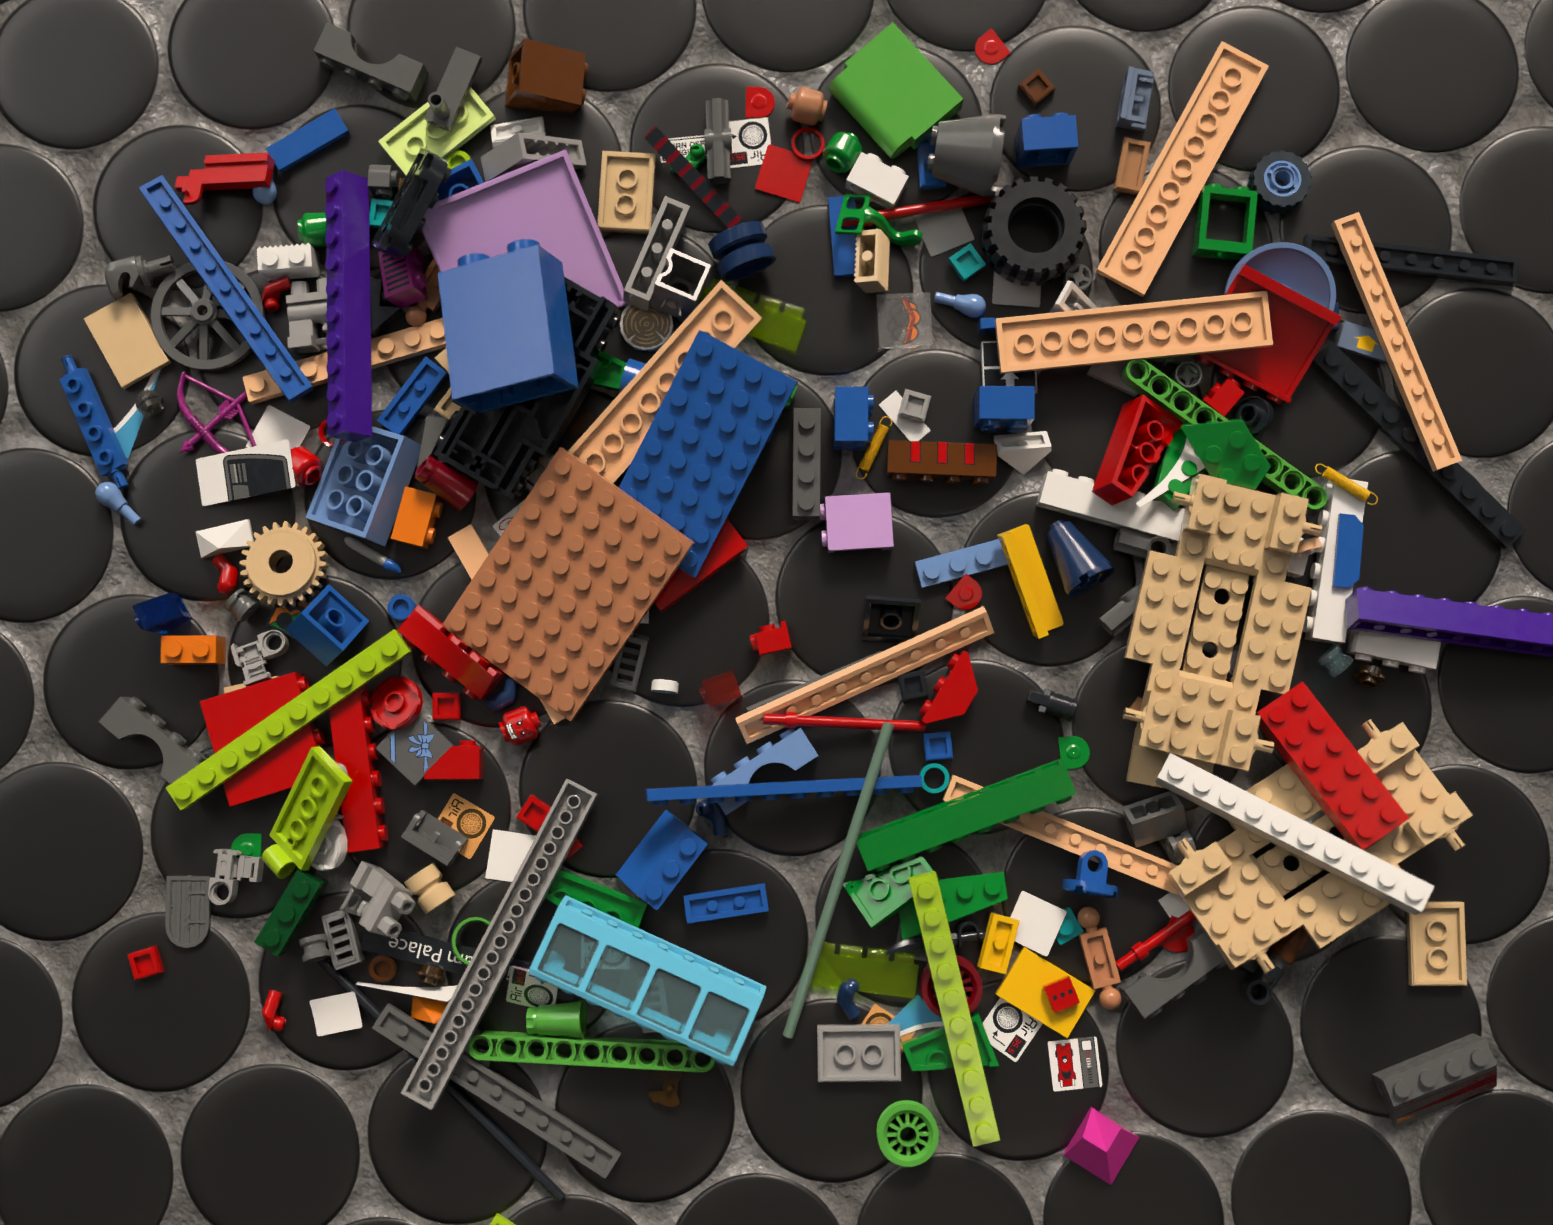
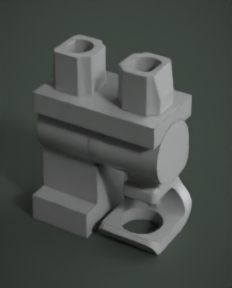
M327 278L316 280L317 292L311 293L309 292V284L306 281L292 282L291 295H286L290 337H287L288 348L296 354L319 352L320 349L327 350ZM318 323L323 325L322 331L326 333V338H319Z
M361 861L350 882L354 887H351L340 910L361 916L359 923L372 933L397 938L402 930L401 924L398 923L401 914L407 915L411 913L416 904L411 898L413 892L405 888L383 868ZM359 895L357 903L352 907H348L351 897Z

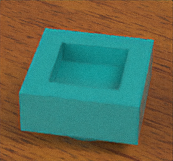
M371 200L370 228L379 229L393 201Z
M971 243L948 259V262L963 282L986 266V263Z
M1070 907L1063 909L1066 911V915L1055 938L1059 945L1084 932Z

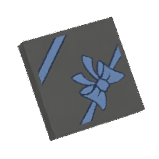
M420 713L416 720L408 727L396 731L392 730L376 749L416 786L424 778V773L454 745Z

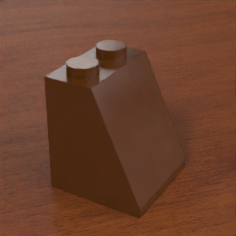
M524 38L509 57L505 107L573 113L584 104L586 90L583 89V81L588 74V64L585 63L586 53Z

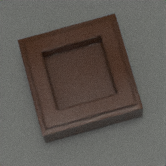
M1039 68L1018 85L1020 92L1034 108L1056 89Z

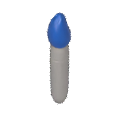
M344 538L347 546L374 563L383 566L385 570L398 574L402 572L401 567L394 560L387 559L355 538Z

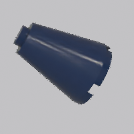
M1058 520L1049 526L1050 531L1047 533V539L1064 592L1067 596L1073 598L1092 590L1093 584L1098 581L1103 583L1115 572L1108 559L1070 521Z

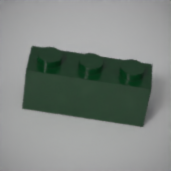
M297 870L254 943L277 957L287 953L329 881L310 870Z

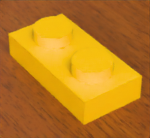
M995 913L990 914L978 967L1003 974L1007 973L1020 920Z

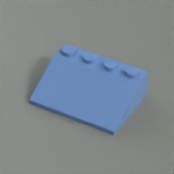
M372 426V437L357 442L346 440L341 445L342 439L336 438L305 518L385 546L397 517L405 486L408 487L417 465L421 444L406 436Z

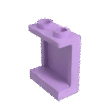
M890 493L826 496L824 499L825 504H820V520H826V531H821L822 547H827L828 553L848 550L893 549Z

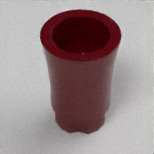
M430 455L424 458L415 472L417 480L423 482L422 484L444 499L457 512L466 506L478 486L476 479L455 470Z

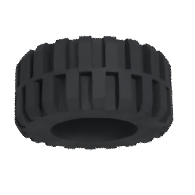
M1035 176L1029 177L1027 182H1024L1022 178L1015 180L1011 187L1006 185L1000 189L998 196L995 195L985 213L980 235H982L981 248L984 251L986 250L985 259L988 264L994 263V271L998 275L1002 272L1008 275L1006 280L1014 283L1015 279L1021 280L1022 286H1029L1031 282H1036V286L1045 285L1047 280L1053 282L1062 273L1067 272L1084 245L1087 221L1082 220L1085 214L1083 207L1076 206L1078 198L1074 193L1068 195L1065 192L1066 186L1061 183L1058 187L1052 185L1053 179L1045 177L1043 182H1039L1038 177ZM1025 211H1034L1045 215L1056 228V244L1052 249L1042 253H1031L1019 248L1011 239L1008 231L1009 222L1012 217Z

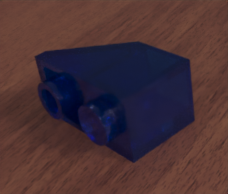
M171 592L132 606L136 613L134 619L141 629H145V631L166 634L192 619L181 596Z

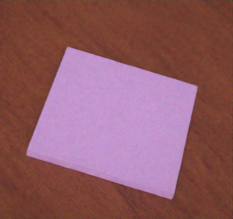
M566 149L435 203L432 209L428 207L423 216L426 218V222L422 232L440 272L458 267L457 260L464 255L480 253L491 258L507 253V245L513 241L532 239L538 241L542 248L562 262L564 277L599 297H605L618 308L628 304L623 301L624 288Z

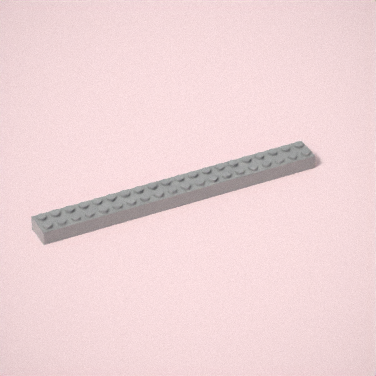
M566 778L401 1094L431 1110L436 1107L599 796L598 794Z

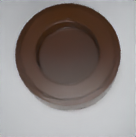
M378 955L369 964L370 976L380 983L390 981L398 972V963L393 957Z

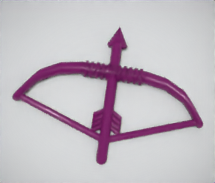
M183 371L178 384L177 400L187 423L192 426L196 434L189 441L184 440L179 453L193 450V445L201 438L211 449H214L219 454L230 452L220 445L219 440L215 438L210 430L224 418L232 420L238 413L252 447L257 446L240 406L248 398L246 391L234 399L187 375ZM186 379L226 399L224 403L219 405V414L206 426L201 423L196 415L191 413L186 405L183 393Z

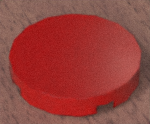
M407 677L387 678L372 693L370 713L374 721L385 729L395 731L404 729L412 724L421 712L423 705L422 692L419 686Z

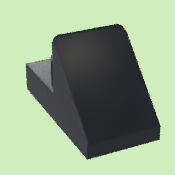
M378 279L370 280L372 338L383 335L405 315V312L400 307H386L390 301L385 298L383 281Z

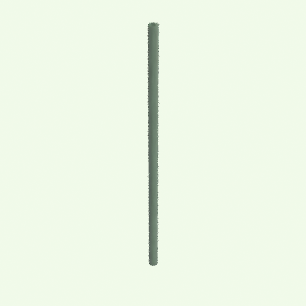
M887 722L883 723L783 1031V1036L787 1038H793L894 728L893 724Z

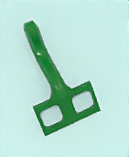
M844 195L835 229L836 234L862 235L864 224L873 223L877 229L883 231L888 239H890V242L896 245L912 247L921 243L923 237L921 231H896L889 225L885 217L869 207L871 195ZM851 199L865 200L861 209L847 208L848 202ZM845 220H859L856 230H843L842 225Z

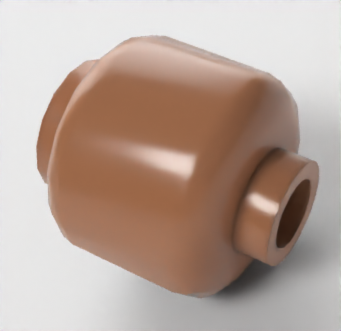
M799 87L796 94H790L786 109L791 110L792 120L814 126L817 121L822 122L827 101L824 100L822 92Z

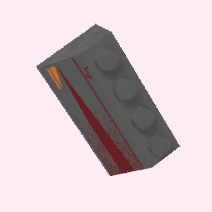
M1472 1033L1373 1073L1372 1076L1394 1127H1397L1496 1087L1497 1064L1486 1038Z

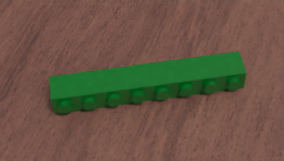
M1061 758L860 833L856 843L867 870L875 869V872H879L891 866L890 863L894 861L906 862L916 857V853L926 850L927 853L934 852L942 847L941 844L952 840V843L961 842L968 838L967 834L978 831L979 834L990 831L994 828L993 825L1003 821L1004 824L1012 823L1020 818L1019 815L1030 812V814L1039 813L1046 809L1045 805L1056 802V804L1066 803L1072 799L1071 796L1075 795L1076 791L1066 765Z

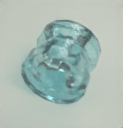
M1335 644L1324 652L1317 662L1321 666H1326L1329 674L1334 678L1348 668L1353 662V658L1350 655H1345L1342 652V647L1339 644Z

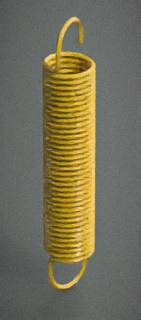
M888 416L882 417V419H883V418H886V417L889 418V419L891 420V424H890L889 426L892 425V419H891L890 417H888ZM882 419L873 435L872 443L868 445L856 471L858 479H864L867 476V473L863 478L857 476L859 467L869 472L889 431L888 427L880 424Z
M1323 464L1315 466L1316 471L1318 465L1326 467L1327 469L1322 475L1323 478H1326L1363 502L1372 493L1329 466ZM1375 495L1376 498H1377V500H1376V502H1375L1374 504H1370L1369 502H1367V503H1368L1369 505H1375V504L1378 502V497H1377V495Z

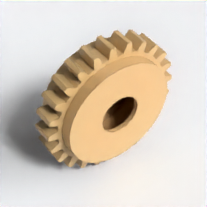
M284 521L282 527L274 522L272 530L264 526V534L262 535L255 532V542H246L250 546L249 551L242 550V554L247 557L246 560L240 561V564L246 567L240 574L248 578L243 583L247 587H252L249 592L254 596L258 595V599L262 602L267 600V603L273 607L278 601V605L282 608H285L287 601L293 607L296 606L297 599L305 603V595L307 594L314 597L315 593L312 589L314 587L322 588L318 581L320 578H327L322 569L329 568V565L323 562V559H326L328 554L325 551H320L325 545L321 541L317 542L319 537L315 533L310 535L311 530L306 526L301 530V526L296 522L291 528L290 523ZM284 556H292L293 564L291 568L285 573H277L276 565L278 561Z

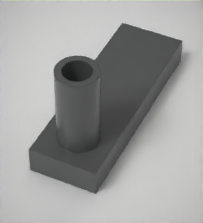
M456 46L437 91L431 93L428 97L430 107L425 116L427 123L450 132L452 131L482 63L481 56Z

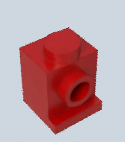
M1228 377L1222 384L1217 382L1207 393L1208 396H1205L1201 401L1222 416H1225L1245 392L1240 389L1241 385L1235 379Z
M786 621L780 622V628H776L775 624L759 627L760 632L750 635L753 651L759 650L760 656L791 649Z

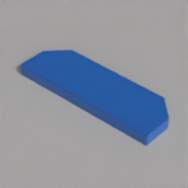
M1338 514L1332 587L1349 588L1359 580L1364 525L1356 515Z

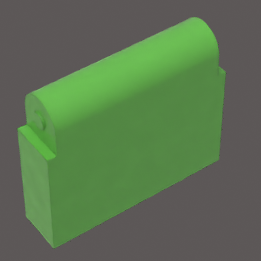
M893 22L845 62L844 70L833 79L828 87L831 94L891 159L898 157L910 146L913 149L917 148L921 142H924L932 134L933 126H938L939 122L951 119L962 109L963 104L961 95Z

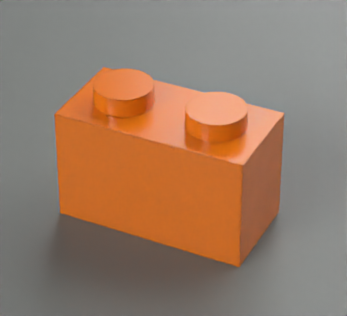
M405 486L391 539L428 550L429 544H433L436 536L435 520L440 518L443 510L441 497L434 493Z
M216 635L161 636V663L171 665L226 664V637Z

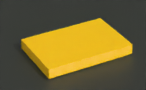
M1023 946L995 994L1068 1038L1095 990ZM1069 976L1080 1003L1054 1013L1043 986Z

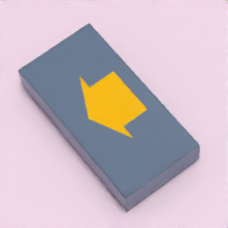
M1347 321L1342 323L1336 346L1340 350L1384 364L1388 363L1375 330Z

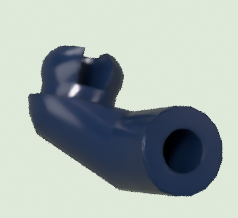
M506 677L503 692L495 696H489L486 699V707L493 712H501L512 706L516 699L519 683L512 678Z
M707 800L699 802L696 805V812L699 816H704L712 821L714 835L727 834L725 814L721 807L716 803H707Z
M849 978L846 982L840 984L836 997L837 1002L849 1020L854 1019L860 1014V1010L853 1001L854 993L859 991V984L853 978Z

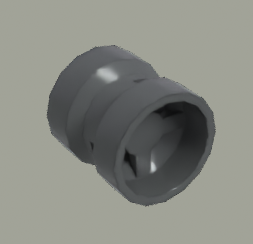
M1186 361L1182 362L1172 371L1170 378L1187 391H1190L1201 381L1202 370L1195 362Z

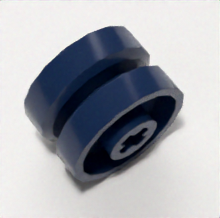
M750 221L738 224L720 232L709 241L708 246L713 259L721 260L717 264V269L722 281L731 282L745 279L765 270L776 261L772 245L764 243L767 239V233L762 222Z

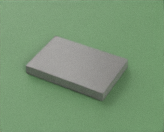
M900 1024L817 1025L818 1082L901 1081Z

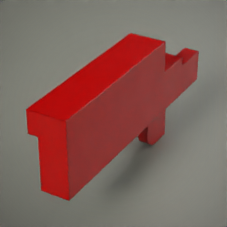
M268 152L205 155V169L190 170L189 176H178L175 189L178 192L183 191L185 194L183 200L185 205H195L201 200L203 190L270 187L275 161Z

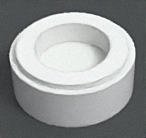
M654 679L652 681V692L678 694V682L664 679Z

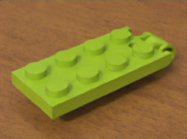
M320 746L311 747L269 834L277 844L268 847L261 857L262 861L279 879L289 876L296 866L303 871L309 870L352 783L351 778Z

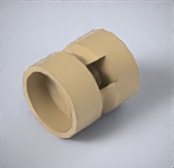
M435 863L425 867L404 882L407 888L413 892L412 895L419 896L417 903L425 915L455 896L448 882H441L443 875Z

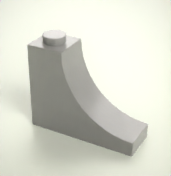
M518 132L480 157L485 182L565 149L574 169L580 170L587 166L582 141Z

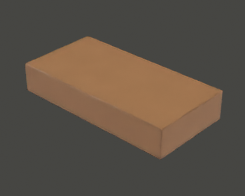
M1127 137L1123 139L1113 191L1138 195L1143 184L1151 142Z

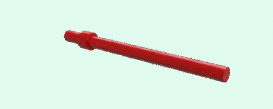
M973 195L878 210L877 212L885 217L886 220L986 205L990 204L993 198ZM845 220L842 227L859 225V220ZM865 223L864 227L871 226L873 223Z
M785 712V714L763 713L762 720L764 725H784V728L796 729V726L881 730L884 722L893 724V731L925 732L926 724L921 721L797 715L796 712Z
M1188 910L1143 943L1140 941L1131 947L1129 953L1116 961L1117 968L1123 971L1137 960L1142 961L1148 957L1151 950L1196 919L1192 912Z

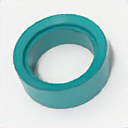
M927 764L919 773V776H922V788L927 792H942L949 784V773L940 764ZM938 768L943 772L944 782L942 786L931 789L925 784L924 775L928 769Z

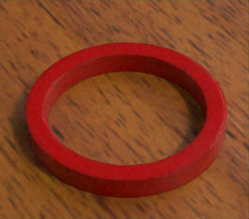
M802 128L793 135L791 147L794 154L800 159L813 160L822 154L824 138L814 128ZM810 132L819 138L821 147L816 154L807 156L801 154L796 149L795 140L801 133Z

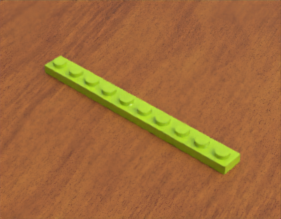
M396 629L392 630L166 787V790L181 811L187 809L412 651Z
M932 871L908 877L973 1147L999 1141L998 1128L936 872Z

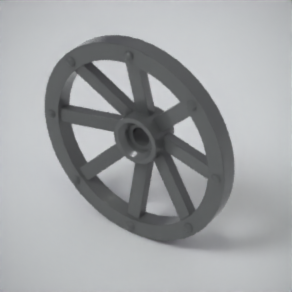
M224 261L232 274L240 280L239 283L242 288L248 290L252 302L265 319L266 311L261 300L262 294L255 282L240 268ZM191 263L183 264L175 269L176 272H171L158 287L151 307L153 332L162 349L180 364L200 371L226 369L246 358L252 352V349L245 340L239 345L220 324L221 319L230 318L224 310L219 308L221 306L216 299L212 300L213 294L206 284L204 285L202 299H199L183 280L197 273ZM176 285L193 304L192 307H165L168 296ZM207 309V313L202 315V311ZM163 316H191L192 318L169 340L165 331ZM199 325V359H194L182 354L176 348ZM209 328H214L232 348L233 352L221 358L209 360Z

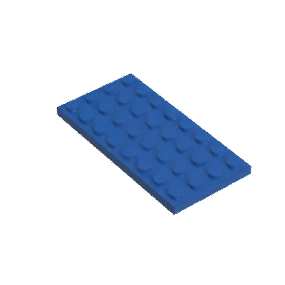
M701 330L698 331L619 486L621 490L695 542L678 567V569L695 578L698 576L798 381Z

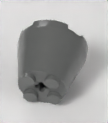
M990 114L941 121L938 123V126H933L930 145H935V153H929L927 172H932V177L982 197L993 198L996 194V187L992 186V182L998 180L1005 134L999 128L1005 124L1006 115Z

